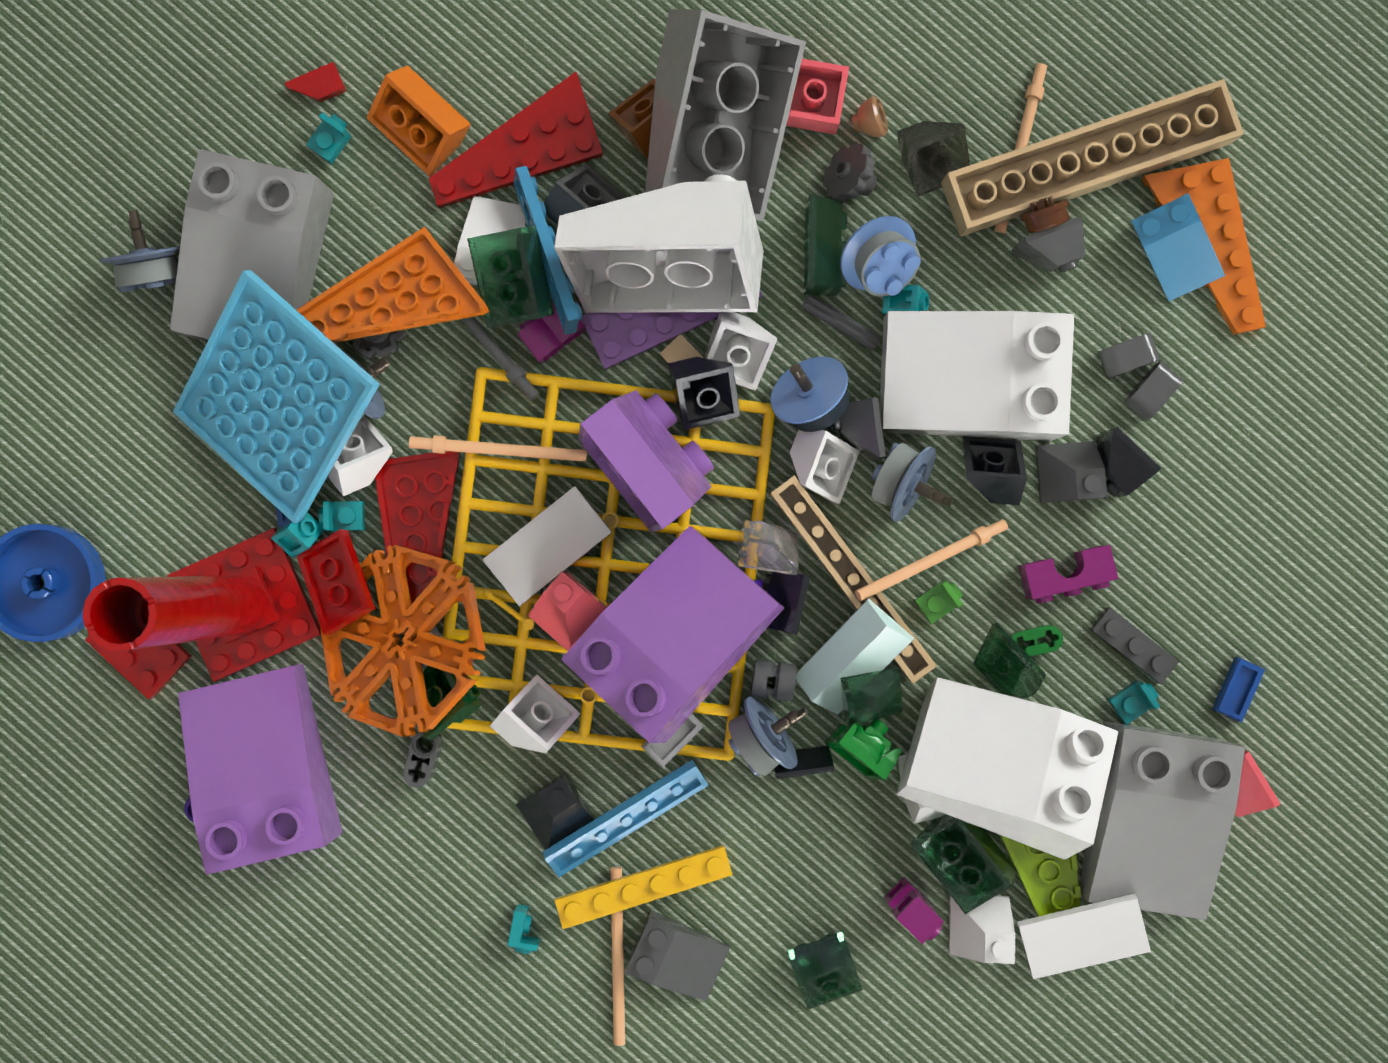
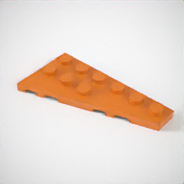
M1229 158L1144 175L1141 180L1151 190L1155 197L1154 202L1158 208L1189 193L1225 274L1224 277L1204 286L1205 288L1208 287L1217 302L1216 306L1232 334L1235 335L1265 328V320Z

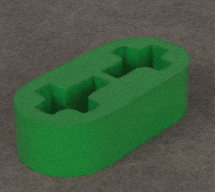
M1051 625L1016 631L1007 637L1005 642L1006 649L1010 655L1017 658H1027L1049 653L1060 648L1063 642V635L1057 627ZM1047 630L1049 634L1055 635V639L1051 640V646L1045 642L1037 643V638L1045 637V631ZM1017 637H1020L1023 641L1031 640V645L1024 646L1021 653L1019 649L1013 648V644L1017 643Z

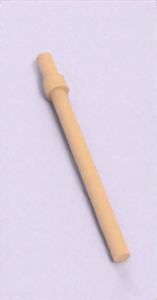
M1042 63L1036 64L1032 82L1027 86L1025 94L1027 102L1015 150L1028 146L1038 102H1041L1045 89L1042 86L1047 65ZM1008 221L995 225L994 232L1005 234Z
M434 435L433 438L412 436L409 438V448L432 450L433 453L445 454L446 451L587 461V451L580 449L450 440L446 436Z
M1001 519L987 527L980 526L972 530L971 535L856 590V597L859 601H863L975 545L982 546L990 542L991 537L1007 530L1008 525L1004 519Z
M622 867L610 868L611 880L622 877ZM623 910L611 914L613 1044L615 1046L625 1045Z

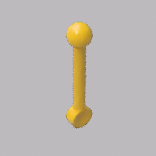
M487 588L483 591V597L486 600H492L523 623L524 629H533L535 623L532 619L524 618L495 596L492 589Z

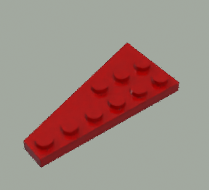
M574 72L429 177L438 208L513 185L515 168L527 166L530 177L537 178L603 157L577 72Z
M446 451L445 454L431 452L387 459L375 477L386 557L388 556L387 546L398 545L442 558L461 452ZM410 563L407 566L406 577L411 604L437 576V571L434 568L417 563Z

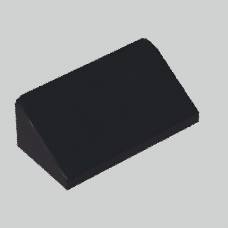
M828 746L796 749L798 761L797 766L793 769H787L781 764L774 768L775 777L782 779L833 772L834 764L830 748Z

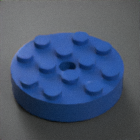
M47 524L21 526L0 537V630L14 638L29 642L59 640L82 630L85 627L82 617L85 600L93 588L106 581L102 560L93 545L85 537L69 528ZM41 577H43L45 581V588L41 589L39 585V580Z

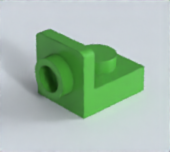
M942 580L914 599V602L928 622L933 624L953 609L961 607L963 603L960 598L963 595L954 582L949 584L947 580Z

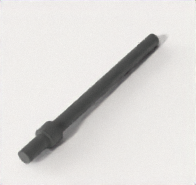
M475 317L461 319L507 373L505 376L511 384L517 385L530 401L534 400L539 393L527 380V374L524 370L510 360Z

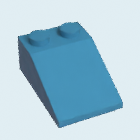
M1189 193L1132 220L1133 226L1168 301H1172L1225 276Z

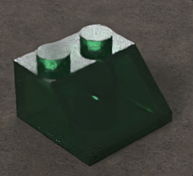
M843 932L827 934L820 940L809 944H799L794 949L787 951L797 984L808 1010L863 990Z

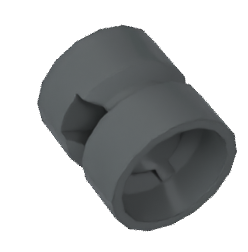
M755 659L751 696L768 698L771 694L776 700L792 702L797 664L780 662L777 666H774L772 661ZM775 676L774 684L767 682L768 677Z

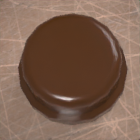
M1049 196L1048 198L1039 199L1036 203L1035 201L1031 202V210L1019 215L1021 221H1025L1027 231L1029 233H1036L1067 222L1069 220L1066 207L1069 205L1068 199L1054 201L1053 197Z

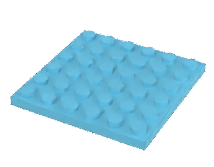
M247 270L242 272L173 413L295 524L302 521L380 383L253 271Z

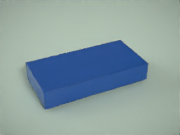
M1235 657L1212 710L1242 723L1265 669Z

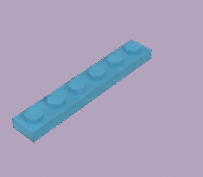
M527 166L515 168L513 186L564 335L576 333L578 322L582 319L581 308L578 302L574 303L571 295L573 294L572 283L569 277H565L564 267L554 248L555 234L553 228L547 226L545 205L543 201L539 202L536 179L535 177H530Z
M691 760L543 851L544 859L557 876L561 877L709 786L698 766Z

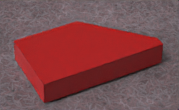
M334 62L284 83L288 90L308 96L310 99L318 102H323L347 91Z

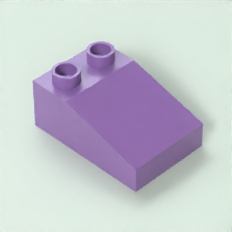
M636 390L612 399L580 424L578 440L648 530L655 532L664 529L691 508L712 487L704 476L712 471L714 466L704 451L693 440L683 448L680 447L667 430L677 422V418L657 393L645 401Z
M689 526L597 617L561 660L649 743H666L780 614L784 607L701 533Z
M303 663L178 693L192 817L206 875L325 847L343 833Z

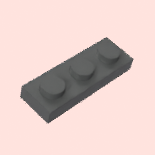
M1107 607L1090 628L1091 632L1158 684H1163L1180 662L1111 607Z

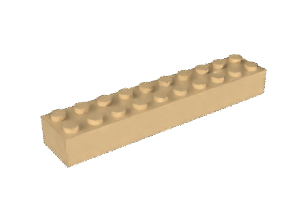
M1225 79L949 172L942 180L941 185L959 236L962 237L1020 217L1021 213L1031 210V202L1035 201L1036 203L1039 199L1052 196L1054 201L1061 199L1070 200L1230 145L1241 137L1244 132Z

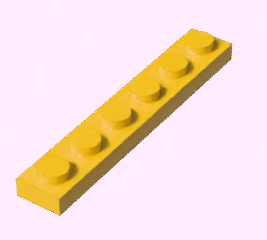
M721 845L554 898L562 929H566L732 876L725 847Z

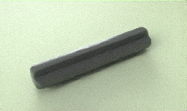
M809 294L802 304L803 309L869 350H874L881 340L879 335L813 294Z

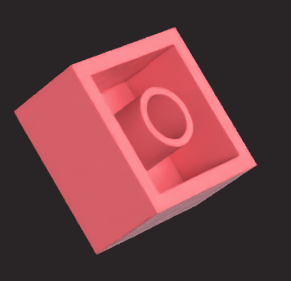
M802 59L786 126L836 135L841 118L849 67Z

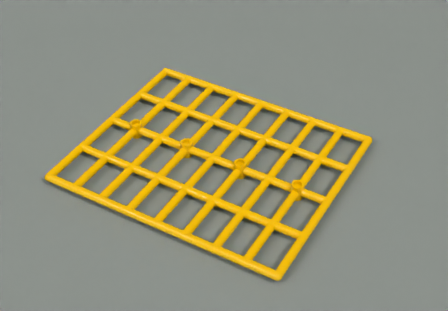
M479 367L475 372L467 441L479 442L481 423L542 430L541 447H552L554 432L579 435L581 423L555 420L559 388L622 396L637 390L643 399H648L657 393L665 402L676 403L673 391L525 372L527 380L532 385L547 387L544 419L483 411L486 380L510 381L506 378L505 375L507 373L503 369ZM738 399L740 411L764 414L760 445L700 438L701 426L689 429L688 436H672L682 448L693 440L702 450L758 457L755 489L709 483L712 487L705 493L708 495L753 500L750 532L690 525L691 508L678 517V523L671 522L664 529L655 532L676 534L677 539L691 526L705 538L748 543L745 573L755 581L775 413L772 410L771 403ZM465 452L452 561L457 562L454 565H459L462 568L457 573V580L462 576L465 553L488 556L500 546L466 541L470 509L529 516L532 521L548 508L544 507L548 475L609 482L606 513L597 514L612 533L602 540L600 557L583 555L571 565L599 569L595 596L607 607L611 604L607 602L610 571L641 574L650 565L649 563L612 559L616 527L643 531L649 530L640 518L617 515L620 493L602 470L552 464L550 459L539 458L538 462ZM481 466L537 473L533 505L472 498L475 467ZM474 587L476 599L486 600L483 597V591L487 588ZM492 589L494 595L503 602L516 603L507 590ZM535 594L520 606L519 614L526 619L530 618L528 614L532 610V605L536 604L541 594ZM457 602L445 614L442 637L456 641H467L469 630L455 629L459 603ZM518 620L517 636L483 632L485 644L515 647L511 679L468 675V677L478 680L474 684L478 688L510 691L509 704L529 683L528 681H523L527 649L567 653L568 651L556 640L528 637L529 630L524 629L523 623ZM747 651L728 672L733 673L729 705L701 702L693 712L727 717L724 749L686 744L676 755L731 761L734 758L735 752L729 744V740L732 737L728 724L730 720L738 717L740 713ZM586 683L583 688L548 684L562 697L581 699L582 701L579 732L566 730L557 741L645 751L641 746L647 741L646 739L590 733L594 702L605 701ZM465 719L461 723H452L447 727L449 729L498 734L490 727L493 723L491 721Z

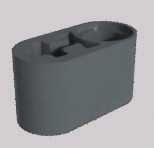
M1151 333L1098 351L1108 379L1161 360Z
M1160 360L1148 371L1124 402L1144 420L1148 421L1162 408L1184 379Z
M422 732L417 733L412 738L403 772L404 780L408 785L421 787L433 778L442 747V737L440 734L432 739L433 748L430 751L424 750L420 745V739L423 736ZM422 758H430L422 763L421 771L425 774L418 778V772L414 771V769L421 764Z

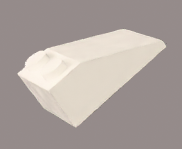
M473 197L454 262L455 266L470 284L509 292L515 291L527 231V224L521 206L488 198Z

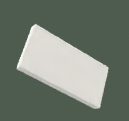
M574 486L486 556L483 561L518 606H521L555 579L562 571H565L610 535L612 531L577 487Z
M1135 894L1017 922L1033 979L1151 952L1140 906Z

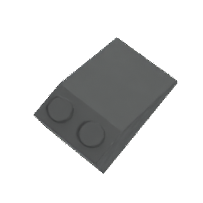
M650 910L626 963L625 973L651 985L706 1001L730 946Z

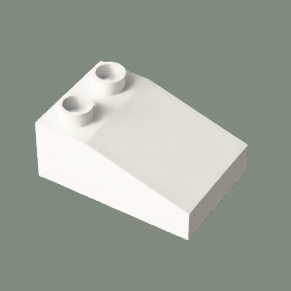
M713 175L704 182H683L559 216L554 248L585 313L757 312L764 251L746 181H737L727 175Z
M888 311L883 320L879 405L882 432L1052 441L1069 435L1074 314L1026 311Z
M937 677L926 690L896 795L1065 860L1094 844L1118 731L1062 709Z

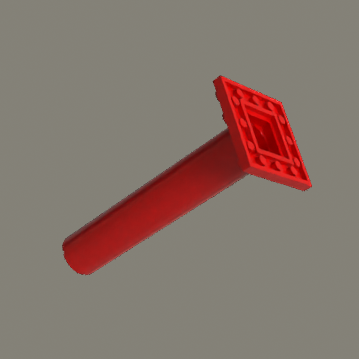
M272 528L168 574L167 577H118L106 580L92 589L85 600L82 614L84 626L93 642L107 650L122 652L195 641L213 682L321 635V628L289 555L271 539L277 528Z

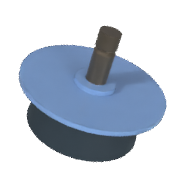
M830 357L809 358L792 365L779 378L771 394L773 412L782 421L792 423L794 427L804 432L820 431L831 426L840 419L849 404L847 371L838 360Z

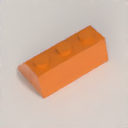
M408 65L385 75L366 117L428 176L433 175L461 145L471 126L460 113Z

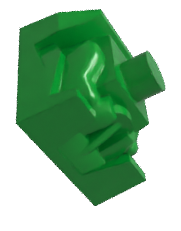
M876 718L868 726H861L858 722L850 723L847 726L839 724L824 742V744L868 779L875 780L887 779L902 751L900 748H891V742L883 737L889 728Z

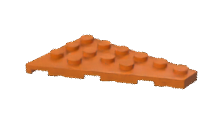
M424 226L298 308L297 311L335 343L485 315L489 312V309Z

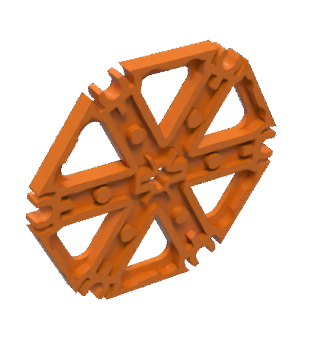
M394 545L387 546V557H385L384 551L375 550L374 553H370L360 564L366 582L372 576L375 578L381 617L368 613L332 635H324L321 629L320 631L330 694L334 696L333 700L335 702H343L345 699L347 701L346 706L341 711L343 713H350L346 717L401 737L416 735L415 724H417L419 732L433 730L478 681L471 679L468 675H480L481 672L473 668L472 662L474 659L484 660L485 658L483 654L475 652V649L479 651H486L474 584L470 582L469 576L462 575L458 580L456 578L457 573L462 569L461 566L454 565L457 562ZM410 563H417L434 568L437 571V576L411 604L406 577L407 566ZM455 603H463L469 628L467 641L460 643L429 633ZM399 634L405 635L402 639L403 645H398L400 642ZM344 638H348L373 647L352 672L346 676L341 656V641ZM422 664L452 673L456 677V685L436 707H432L428 702ZM390 676L397 718H391L374 712L369 705L371 697Z

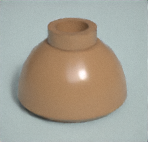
M875 96L868 98L861 104L857 114L852 116L853 127L857 133L862 131L871 137L886 136L888 123L880 99Z

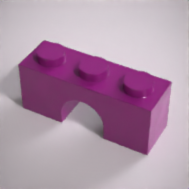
M1100 545L1075 551L1076 569L1072 575L1066 578L1057 572L1053 558L1018 565L1026 599H1035L1036 604L1054 600V594L1064 592V597L1081 594V588L1092 586L1093 590L1110 587L1109 581L1119 579L1111 546Z
M903 877L884 896V899L893 909L892 912L895 918L923 944L927 939L929 941L933 940L940 933L941 925L944 921L929 900Z

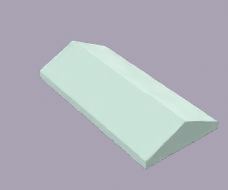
M868 598L798 670L796 680L813 703L838 715L913 641L914 637Z

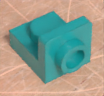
M321 112L318 117L322 122L306 143V146L330 164H333L352 136L345 129L347 124L335 114L329 117Z
M907 285L897 295L883 297L882 314L886 315L888 311H927L929 308V295L919 285Z
M323 501V508L319 509L318 516L319 523L323 525L324 531H338L340 529L348 531L365 530L364 501Z
M307 512L302 521L295 524L291 521L278 529L271 539L293 558L311 547L323 532V526Z
M1137 680L1107 699L1125 725L1148 710H1157L1161 707L1156 700L1159 698L1158 693L1152 685Z
M518 904L514 910L508 946L514 947L516 952L529 954L531 951H537L540 938L524 935V933L529 934L532 916L528 915L529 906Z

